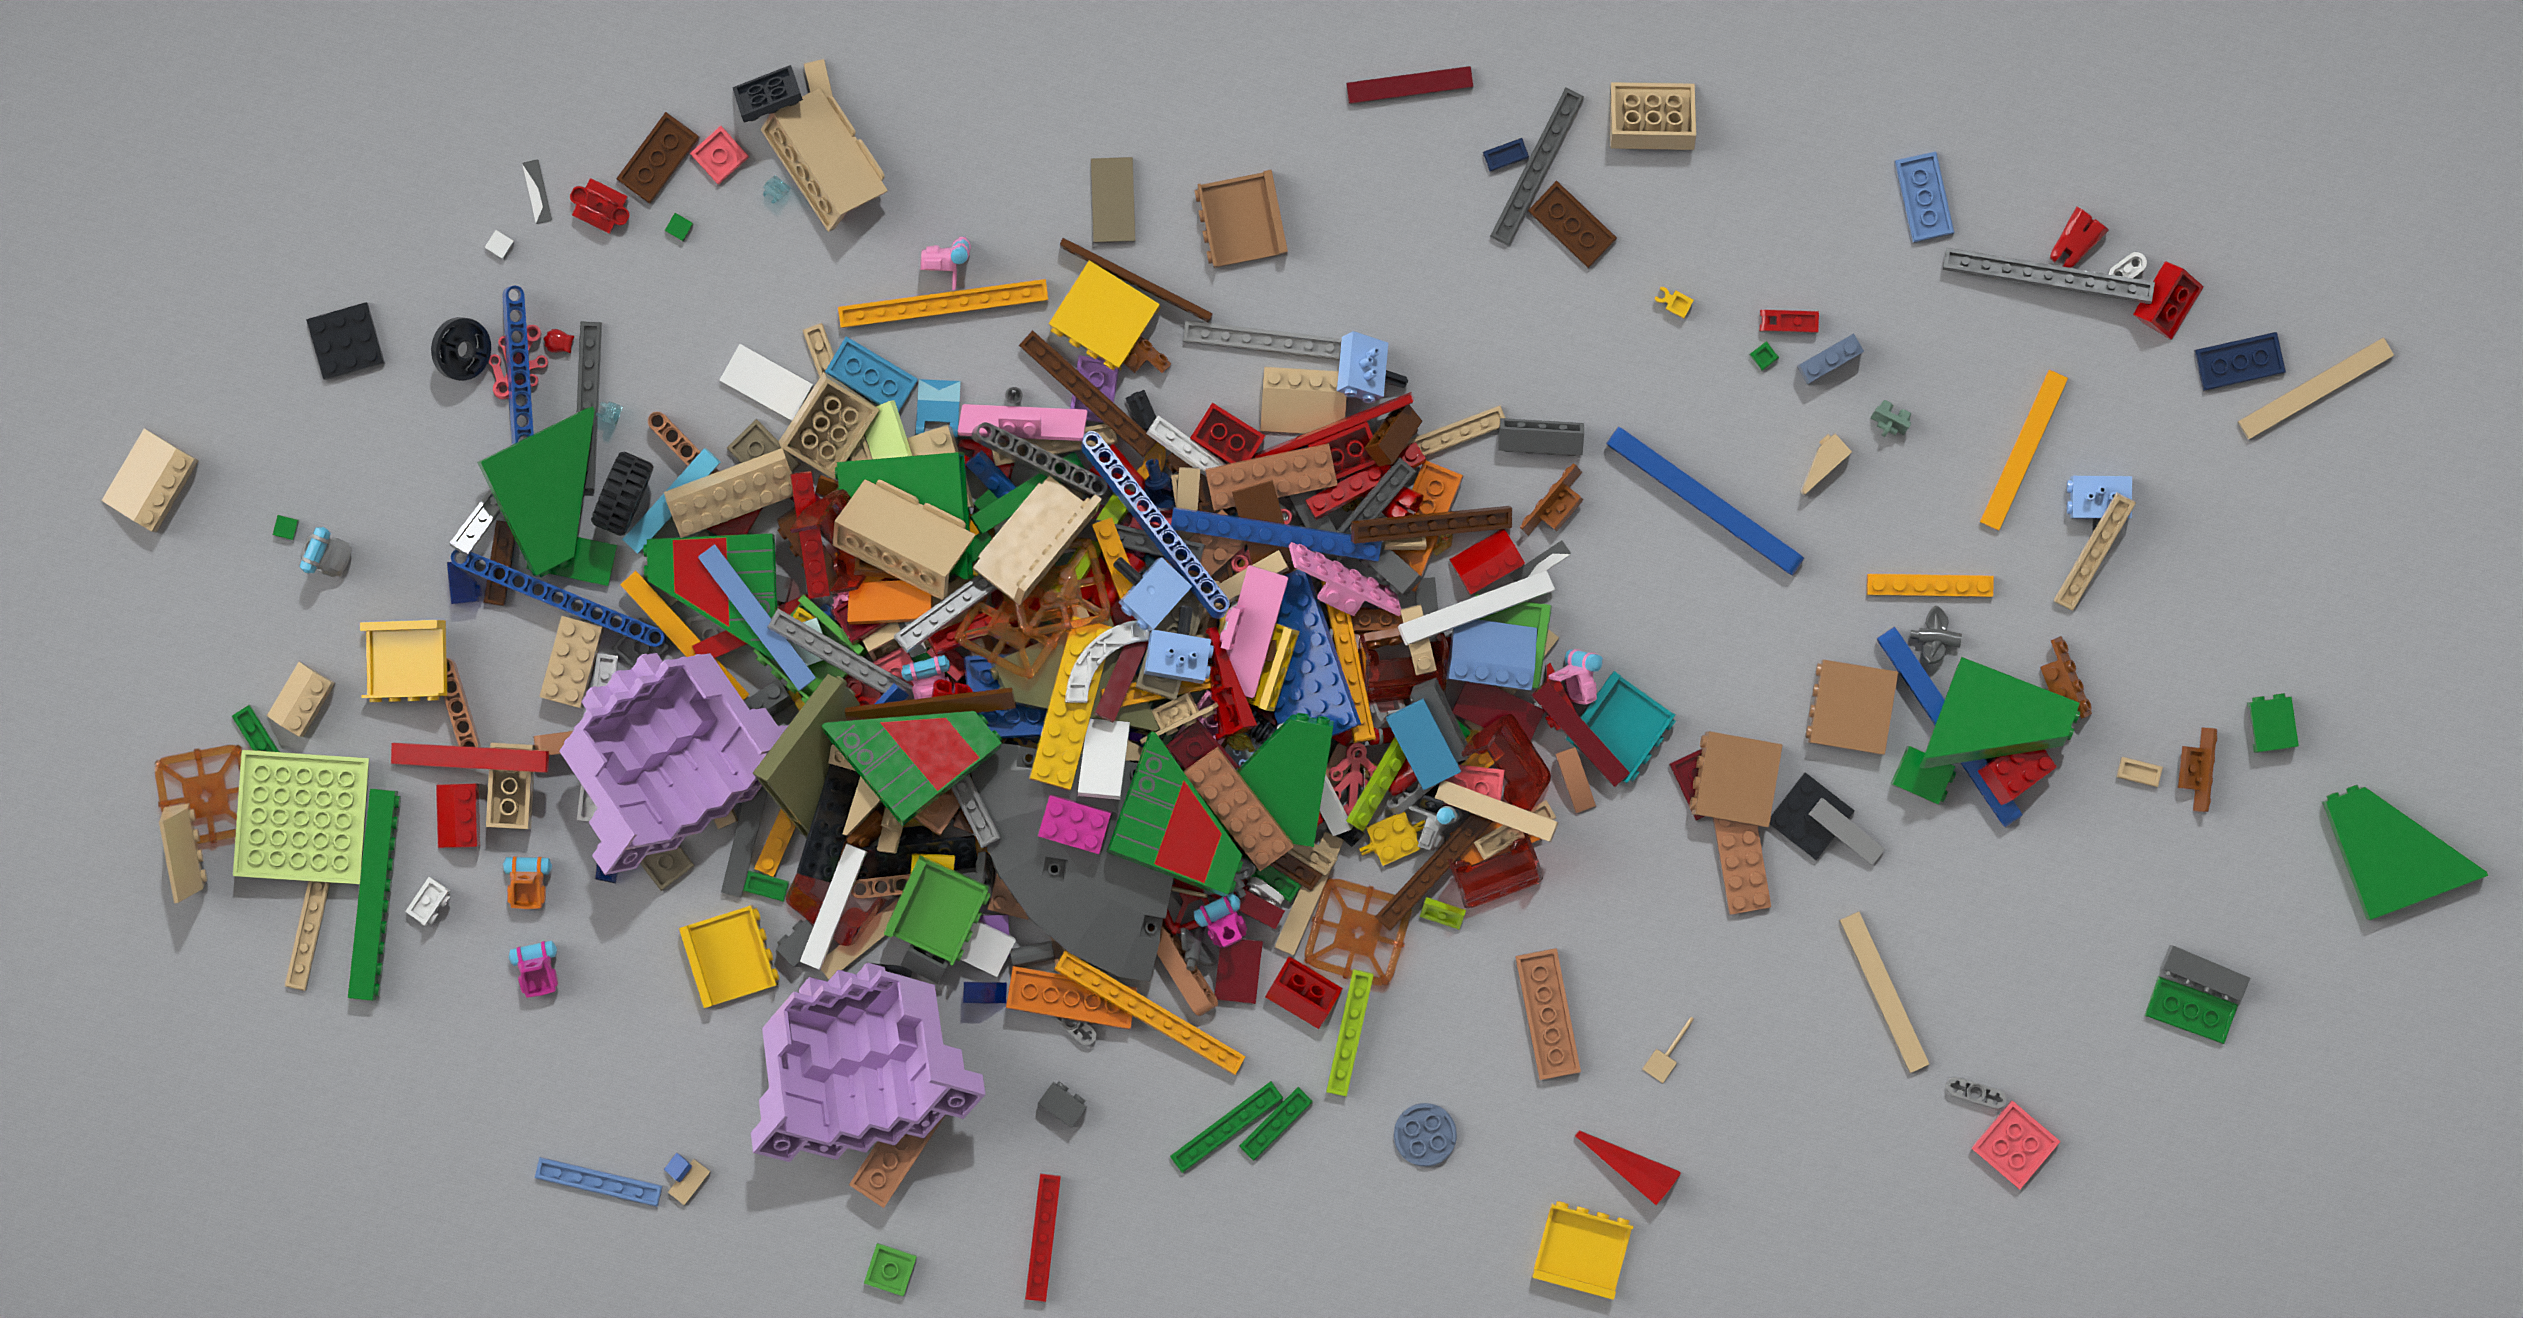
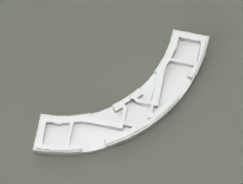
M1138 620L1117 625L1094 639L1083 650L1072 668L1067 683L1065 703H1087L1092 677L1102 661L1112 652L1125 645L1149 641L1150 631L1140 628L1136 623Z

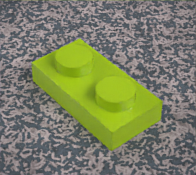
M1426 897L1419 917L1460 929L1466 910Z

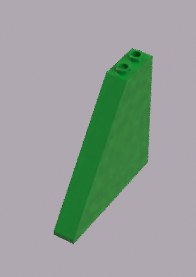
M593 406L581 410L477 462L534 576L539 575L543 577L552 572L551 568L557 565L561 568L569 564V559L574 557L595 412Z
M964 452L837 462L835 477L838 479L839 488L836 490V495L842 506L845 507L864 480L875 485L878 480H882L916 497L922 505L928 503L961 519L966 524V530L970 531ZM971 543L951 570V572L963 579L974 578Z
M1961 657L1920 767L1929 768L2063 747L2066 739L2071 740L2075 729L2071 726L2073 723H2077L2081 712L2077 711L2080 703Z
M1305 713L1292 714L1249 757L1237 772L1293 844L1314 847L1334 721L1324 716L1312 718ZM1206 802V805L1209 807V809L1214 814V816L1221 824L1223 829L1226 831V833L1231 834Z
M2357 784L2346 788V793L2339 795L2338 792L2327 795V800L2322 801L2367 920H2372L2488 876L2487 871L2366 787H2359Z

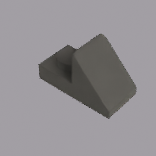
M978 852L976 872L963 873V875L989 886L987 893H990L989 898H992L995 874L994 863L990 854Z

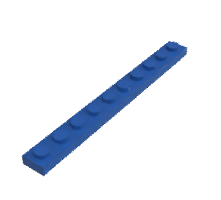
M1173 507L1171 526L1174 530L1289 547L1290 543L1293 542L1297 545L1302 544L1308 550L1372 561H1379L1382 541L1354 544L1351 541L1350 534Z

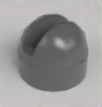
M1010 387L1006 390L1005 398L1009 403L1016 404L1022 400L1023 394L1019 388ZM1012 390H1015L1014 397H1013V401H1012V400H1010L1011 394H1012Z

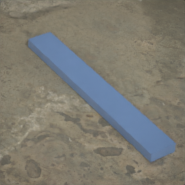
M714 544L698 556L796 688L801 691L817 679L789 641L767 628L771 621L770 616L717 546Z

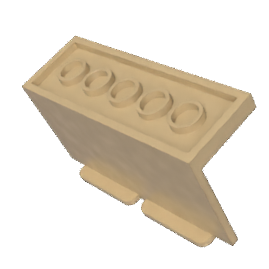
M818 88L802 96L803 100L799 101L796 105L786 106L779 109L776 113L770 114L761 131L827 231L830 232L838 226L847 212L887 193L888 190L882 182L885 178L883 171L861 139L857 140L855 137L854 127L834 97L830 95L826 98L821 89Z
M1049 476L1043 484L1039 483L980 553L977 558L979 561L972 569L1017 604L1021 605L1094 517L1102 499L1095 494L1091 499L1087 498L1083 502Z
M864 480L835 520L833 546L944 600L948 593L949 573L970 545L975 534L966 530V524L961 519L928 503L922 505L916 497L882 480H878L876 485Z

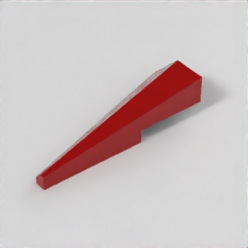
M1212 627L1206 630V634L1209 635L1211 645L1213 646V666L1210 667L1212 700L1218 704L1216 708L1217 714L1213 716L1214 721H1218L1219 732L1215 734L1216 740H1221L1247 732L1257 726V723L1227 651L1221 648L1222 642H1220L1217 627Z
M1579 1130L1575 1134L1581 1142L1655 1205L1666 1195L1681 1174L1676 1169Z

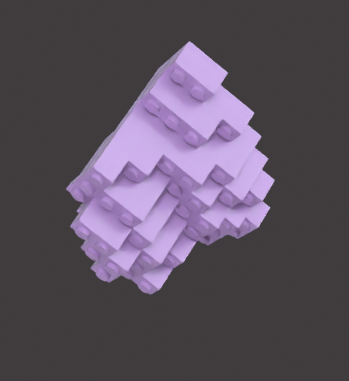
M657 653L643 654L637 658V662L632 669L616 671L612 674L611 680L606 686L591 687L581 701L587 711L584 713L582 720L574 727L572 734L564 741V745L559 752L598 808L594 812V816L589 821V824L601 840L592 856L603 873L607 875L636 869L646 855L677 849L686 836L702 833L712 819L726 817L736 803L752 800L762 787V784L753 775V772L789 725L778 726L766 708L749 710L710 653L664 661L661 660Z
M867 962L857 974L837 970L828 982L809 977L799 988V993L793 991L762 1028L769 1089L759 1099L761 1121L751 1132L753 1153L791 1162L801 1150L838 1160L847 1148L866 1153L876 1141L896 1145L905 1134L925 1138L945 1114L964 1119L986 1095L983 1075L964 1070L961 1049L943 1045L935 985L887 972L885 967Z

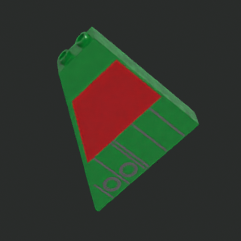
M774 534L647 539V544L643 545L644 557H647V565H644V576L648 578L650 583L776 661L698 558V556L715 544L772 619L777 610Z
M975 711L826 722L821 725L823 733L901 826L908 823L1000 750L1002 745L1000 735L995 730L991 731L987 726L988 721L982 714L978 716Z
M1153 731L1150 732L1146 738L1106 852L1225 897L1232 893L1235 888L1236 881L1233 880L1235 874L1239 873L1242 868L1243 862L1240 861L1242 854L1158 735Z

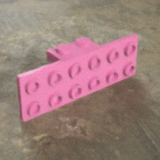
M963 404L958 435L972 436V431L976 426L987 422L1019 438L1082 441L1087 420V410ZM980 428V435L987 437V431L984 428Z
M1290 543L1289 548L1294 567L1326 582L1317 595L1318 600L1352 616L1356 614L1364 601L1397 616L1401 615L1398 595L1389 588V585L1384 586L1372 577L1367 578L1355 569L1350 570L1338 561H1331L1321 553H1314L1308 550L1302 544Z
M1251 565L1247 568L1237 606L1232 607V610L1229 609L1225 621L1228 624L1226 630L1223 629L1220 642H1222L1221 648L1227 651L1245 696L1254 698L1288 577Z

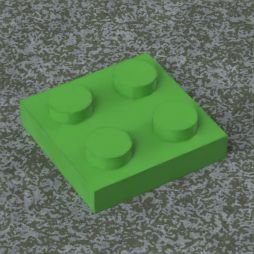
M877 1243L864 1284L904 1297L917 1256Z

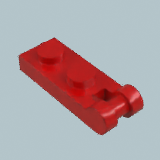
M1760 310L1762 324L1759 325V331L1819 332V311ZM1770 317H1776V325L1770 324Z

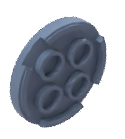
M1419 1103L1407 1108L1399 1116L1394 1127V1142L1397 1150L1403 1158L1418 1166H1433L1444 1161L1452 1152L1457 1139L1456 1126L1452 1117L1443 1108L1431 1103Z

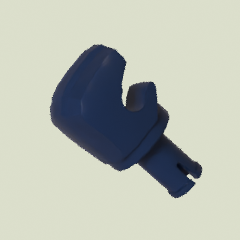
M1157 459L1146 461L1145 465L1149 473L1145 480L1146 495L1159 511L1171 510L1173 507H1176L1172 478L1168 474L1161 472Z

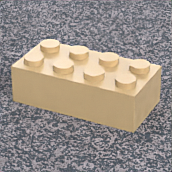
M561 616L539 697L583 708L584 705L581 701L586 696L605 627Z
M491 743L490 748L535 750V745ZM489 769L486 827L531 829L534 772Z

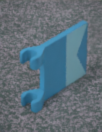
M919 379L916 435L925 432V422H946L952 426L954 437H958L961 381Z

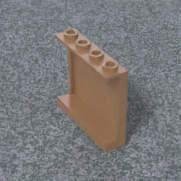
M1272 169L1265 170L1262 173L1202 185L1201 183L1197 184L1198 189L1194 190L1196 202H1201L1202 210H1198L1200 222H1205L1206 230L1202 231L1204 242L1209 243L1210 251H1206L1209 264L1213 263L1214 268L1288 253Z
M1821 660V664L1817 663L1816 676H1819L1818 684H1814L1812 696L1815 697V703L1810 706L1809 717H1812L1811 726L1807 725L1805 737L1809 738L1808 743L1885 755L1898 672Z
M1711 731L1705 732V735H1702L1700 740L1702 754L1698 756L1696 768H1699L1698 777L1695 776L1693 781V789L1696 790L1695 796L1690 800L1689 809L1692 810L1691 815H1701L1764 828L1769 827L1783 744Z

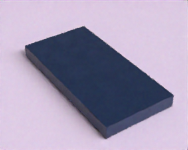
M2277 332L2194 350L2203 391L2286 373Z

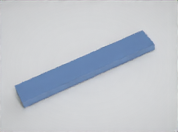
M539 1157L535 1174L536 1179L658 1207L663 1187L654 1183Z

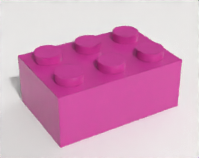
M1051 794L1038 836L1100 854L1113 812Z

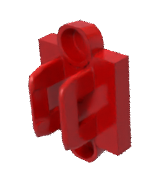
M590 178L585 188L576 186L570 194V200L576 204L572 216L610 234L615 224H626L630 216L629 211L624 207L628 196Z

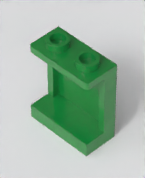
M2285 693L2274 694L2273 699L2265 700L2264 696L2253 697L2252 702H2247V707L2250 708L2255 743L2253 744L2254 752L2299 746L2292 696L2286 697Z
M1907 746L1890 784L1939 805L1940 801L1944 802L1948 791L1945 789L1948 783H1952L1957 772L1954 771L1956 766L1949 764L1921 768L1920 765L1925 752Z

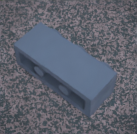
M1853 333L1799 364L1797 367L1806 383L1809 384L1860 355L1864 350Z

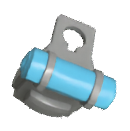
M316 527L311 536H307L300 554L303 556L299 567L305 573H315L316 569H318L319 572L330 577H340L348 564L352 548L349 547V543L339 538L332 537L330 539L331 533L325 527Z
M1415 805L1409 806L1410 810L1428 816L1418 847L1434 851L1437 847L1440 848L1445 839L1443 832L1446 826L1460 820L1462 815L1460 809L1453 806H1444L1437 813Z

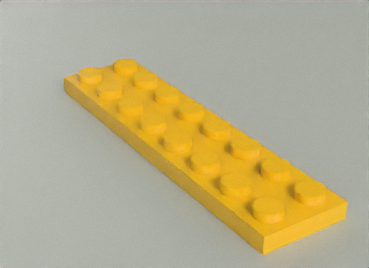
M1076 616L1072 617L1029 779L1071 790L1105 659L1098 666L1092 677L1087 703H1065L1068 679L1076 660L1083 650L1099 635L1113 627Z

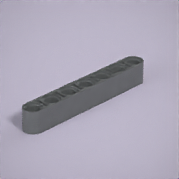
M984 422L976 426L972 431V438L978 444L1044 476H1051L1057 482L1090 498L1095 494L1099 497L1107 491V483L1102 477L993 424ZM980 428H984L987 431V438H983L980 435ZM999 437L1006 440V447L999 445ZM1018 446L1024 448V456H1020L1017 453ZM1037 455L1043 458V465L1037 464ZM1056 464L1062 467L1061 475L1055 472L1054 467ZM1074 473L1080 475V484L1074 481ZM1093 482L1097 483L1100 487L1098 493L1092 489Z

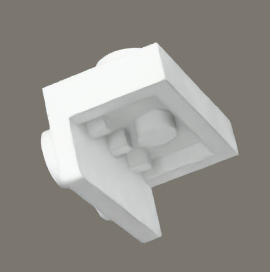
M428 877L405 912L420 921L424 926H427L429 923L432 925L439 915L436 913L439 907H444L449 901L450 896L448 894L450 890L433 878Z

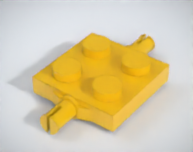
M1405 811L1401 814L1389 816L1366 827L1370 836V844L1359 848L1362 856L1374 851L1378 855L1382 866L1421 849L1418 847L1419 843L1416 832L1423 830L1426 822L1422 820L1412 824L1408 820Z

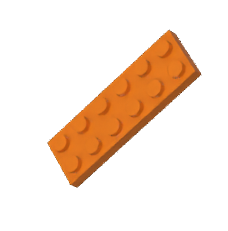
M1429 461L1423 463L1412 490L1424 495L1423 503L1415 515L1449 512L1464 476ZM1439 535L1426 536L1427 547L1425 550L1392 551L1420 576H1423ZM1419 583L1415 586V588L1412 591L1416 592Z
M1015 966L1012 968L1006 1009L1131 1029L1132 1015L1061 974ZM1127 986V987H1129L1130 989H1132V990H1134L1135 992H1137V988H1136V987Z

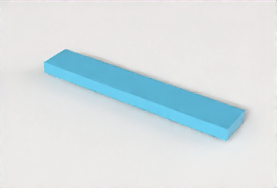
M704 448L666 491L710 475L721 461L707 448ZM664 494L622 539L637 554L643 550V545L647 544V539H652L672 517Z

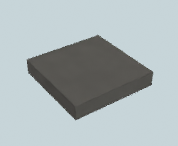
M638 619L639 621L646 623L643 619ZM634 624L631 627V633L634 636L641 633L642 628L639 624ZM654 632L651 634L650 639L652 643L656 644L660 642L661 636ZM623 635L611 649L633 668L639 656L657 653L661 658L671 645L665 642L661 647H652Z

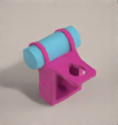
M1233 892L1210 904L1202 905L1200 909L1194 911V919L1201 927L1207 926L1209 938L1214 945H1218L1220 948L1228 947L1242 940V937L1246 935V923L1242 916L1237 915V911L1240 909V900Z
M542 941L533 945L520 946L511 949L508 957L511 964L519 968L520 976L518 977V982L526 998L552 993L557 989L558 977L556 970L551 966V958L556 957L557 947L553 941Z

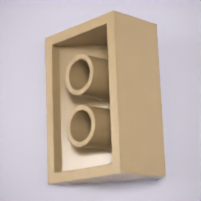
M298 662L267 716L295 735L304 737L335 682L305 664Z

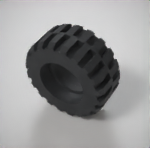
M620 452L592 514L591 522L593 525L618 536L625 535L650 480L654 468L651 462L627 452Z

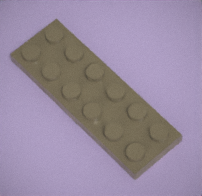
M1189 573L1190 576L1197 577V575ZM1208 587L1201 588L1204 593H1209L1210 591ZM1189 589L1154 630L1177 633L1180 607L1189 606L1193 609L1189 636H1196L1204 607ZM1146 650L1135 688L1175 701L1182 680L1144 674L1147 657Z

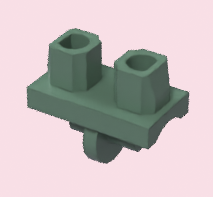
M1884 400L1874 410L1870 419L1878 422L1877 427L1883 429L1881 434L1883 437H1886L1888 432L1896 435L1897 432L1904 435L1911 425V422H1909L1911 412L1901 409L1897 416L1891 412L1894 405Z

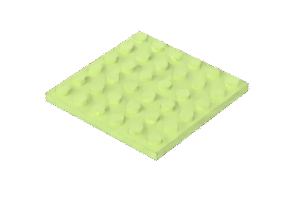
M242 750L233 876L360 884L369 758Z

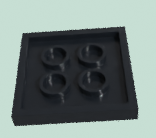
M791 65L732 87L744 123L755 121L768 113H776L779 109L786 106H794L803 100Z
M368 302L306 319L323 380L385 363Z
M1804 772L1772 813L1770 825L1813 859L1817 860L1835 835L1809 815L1811 810L1821 798L1848 819L1855 810Z

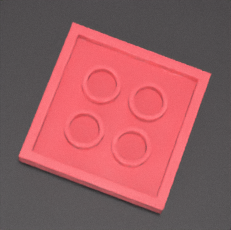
M2011 1100L1971 1149L2013 1185L2021 1189L2061 1141Z

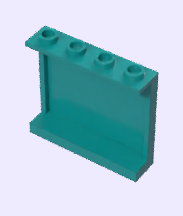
M1613 671L1596 694L1597 700L1588 705L1580 718L1630 772L1622 780L1628 783L1629 780L1633 782L1640 773L1637 769L1641 763L1645 765L1652 756L1649 752L1653 746L1657 748L1664 739L1661 735L1665 729L1669 731L1676 722L1673 719L1676 714L1670 712L1622 678L1617 672ZM1566 736V738H1565L1564 740H1566V741L1569 742L1571 745H1573V746L1576 747L1578 750H1580V749L1574 744V742H1573L1568 736Z

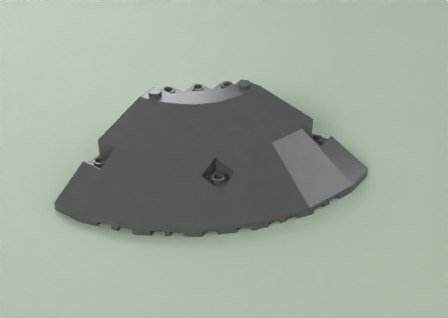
M1002 744L1000 750L970 773V777L1001 836V839L987 846V851L990 853L999 878L1008 887L1010 893L1017 903L1021 905L1028 918L1059 943L1064 950L1116 977L1150 982L1160 943L1162 919L1166 918L1173 877L1106 852L1132 781L1133 771L1135 772L1138 763L1125 760L1120 800L1078 796L1083 754H1080L1071 790H1066L1029 779L1037 749ZM1027 754L1032 756L1031 762L1025 760ZM1051 794L1113 812L1100 854L1038 836ZM1052 865L1057 867L1056 873L1051 872ZM1150 923L1154 925L1152 932L1147 929Z

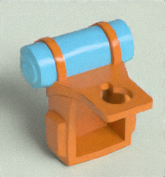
M506 857L503 869L505 874H510L511 878L510 885L507 887V898L511 908H541L546 901V886L543 885L544 875H549L552 869L550 858Z

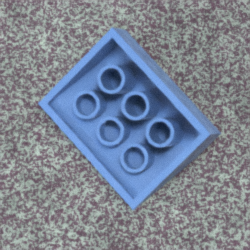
M1475 620L1453 628L1445 679L1532 690L1537 628L1484 620Z

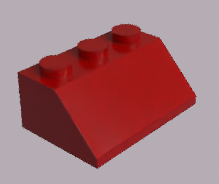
M2165 261L2153 280L2155 285L2152 303H2140L2133 315L2143 324L2172 340L2204 286L2185 269Z
M1505 529L1497 531L1449 559L1469 595L1525 564Z
M479 783L436 785L438 848L479 847Z
M1288 956L1265 998L1319 1029L1343 988Z

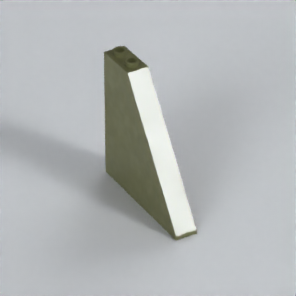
M1109 613L1091 620L1115 627ZM1068 631L994 661L991 664L990 672L993 679L998 680L1000 684L998 689L1012 687L1016 705L1047 711ZM1123 647L1115 650L1105 659L1090 719L1105 720L1094 715L1102 697L1100 690L1106 688ZM1134 675L1131 683L1137 682L1136 675ZM1148 702L1122 707L1115 718V721L1130 722V729L1145 732L1159 730Z
M827 674L753 772V775L806 839L830 766L829 757L833 744L823 733L821 725L826 722L847 721L845 708L860 706V703L855 698V692L846 686L847 682L840 676L835 678Z

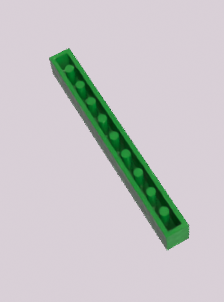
M370 789L348 989V998L373 1001L376 1000V996L379 997L381 984H378V975L381 976L383 971V963H380V957L385 952V942H382L383 934L387 932V921H384L385 913L389 912L390 901L387 900V892H390L392 887V879H389V873L394 868V858H391L392 850L396 848V838L393 835L394 829L398 828L399 817H396V808H400L401 796H398V791Z

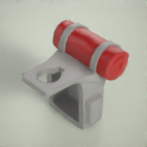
M1398 690L1372 693L1368 696V703L1376 739L1368 742L1371 746H1380L1391 743L1395 737L1386 717L1405 708V704Z

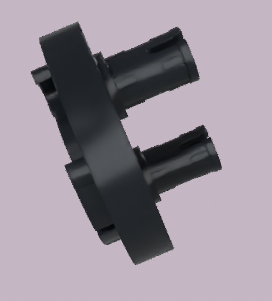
M455 317L444 322L435 332L431 344V356L435 367L445 377L458 381H466L477 377L485 369L491 356V340L485 327L478 321L465 317ZM462 342H465L467 351L461 357L458 353V348Z

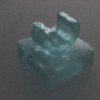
M775 175L763 186L765 189L763 196L765 197L770 193L774 196V199L771 201L774 204L786 196L791 188Z
M610 401L608 404L600 402L599 405L605 407L606 411L604 414L596 413V416L603 419V422L616 426L623 406Z

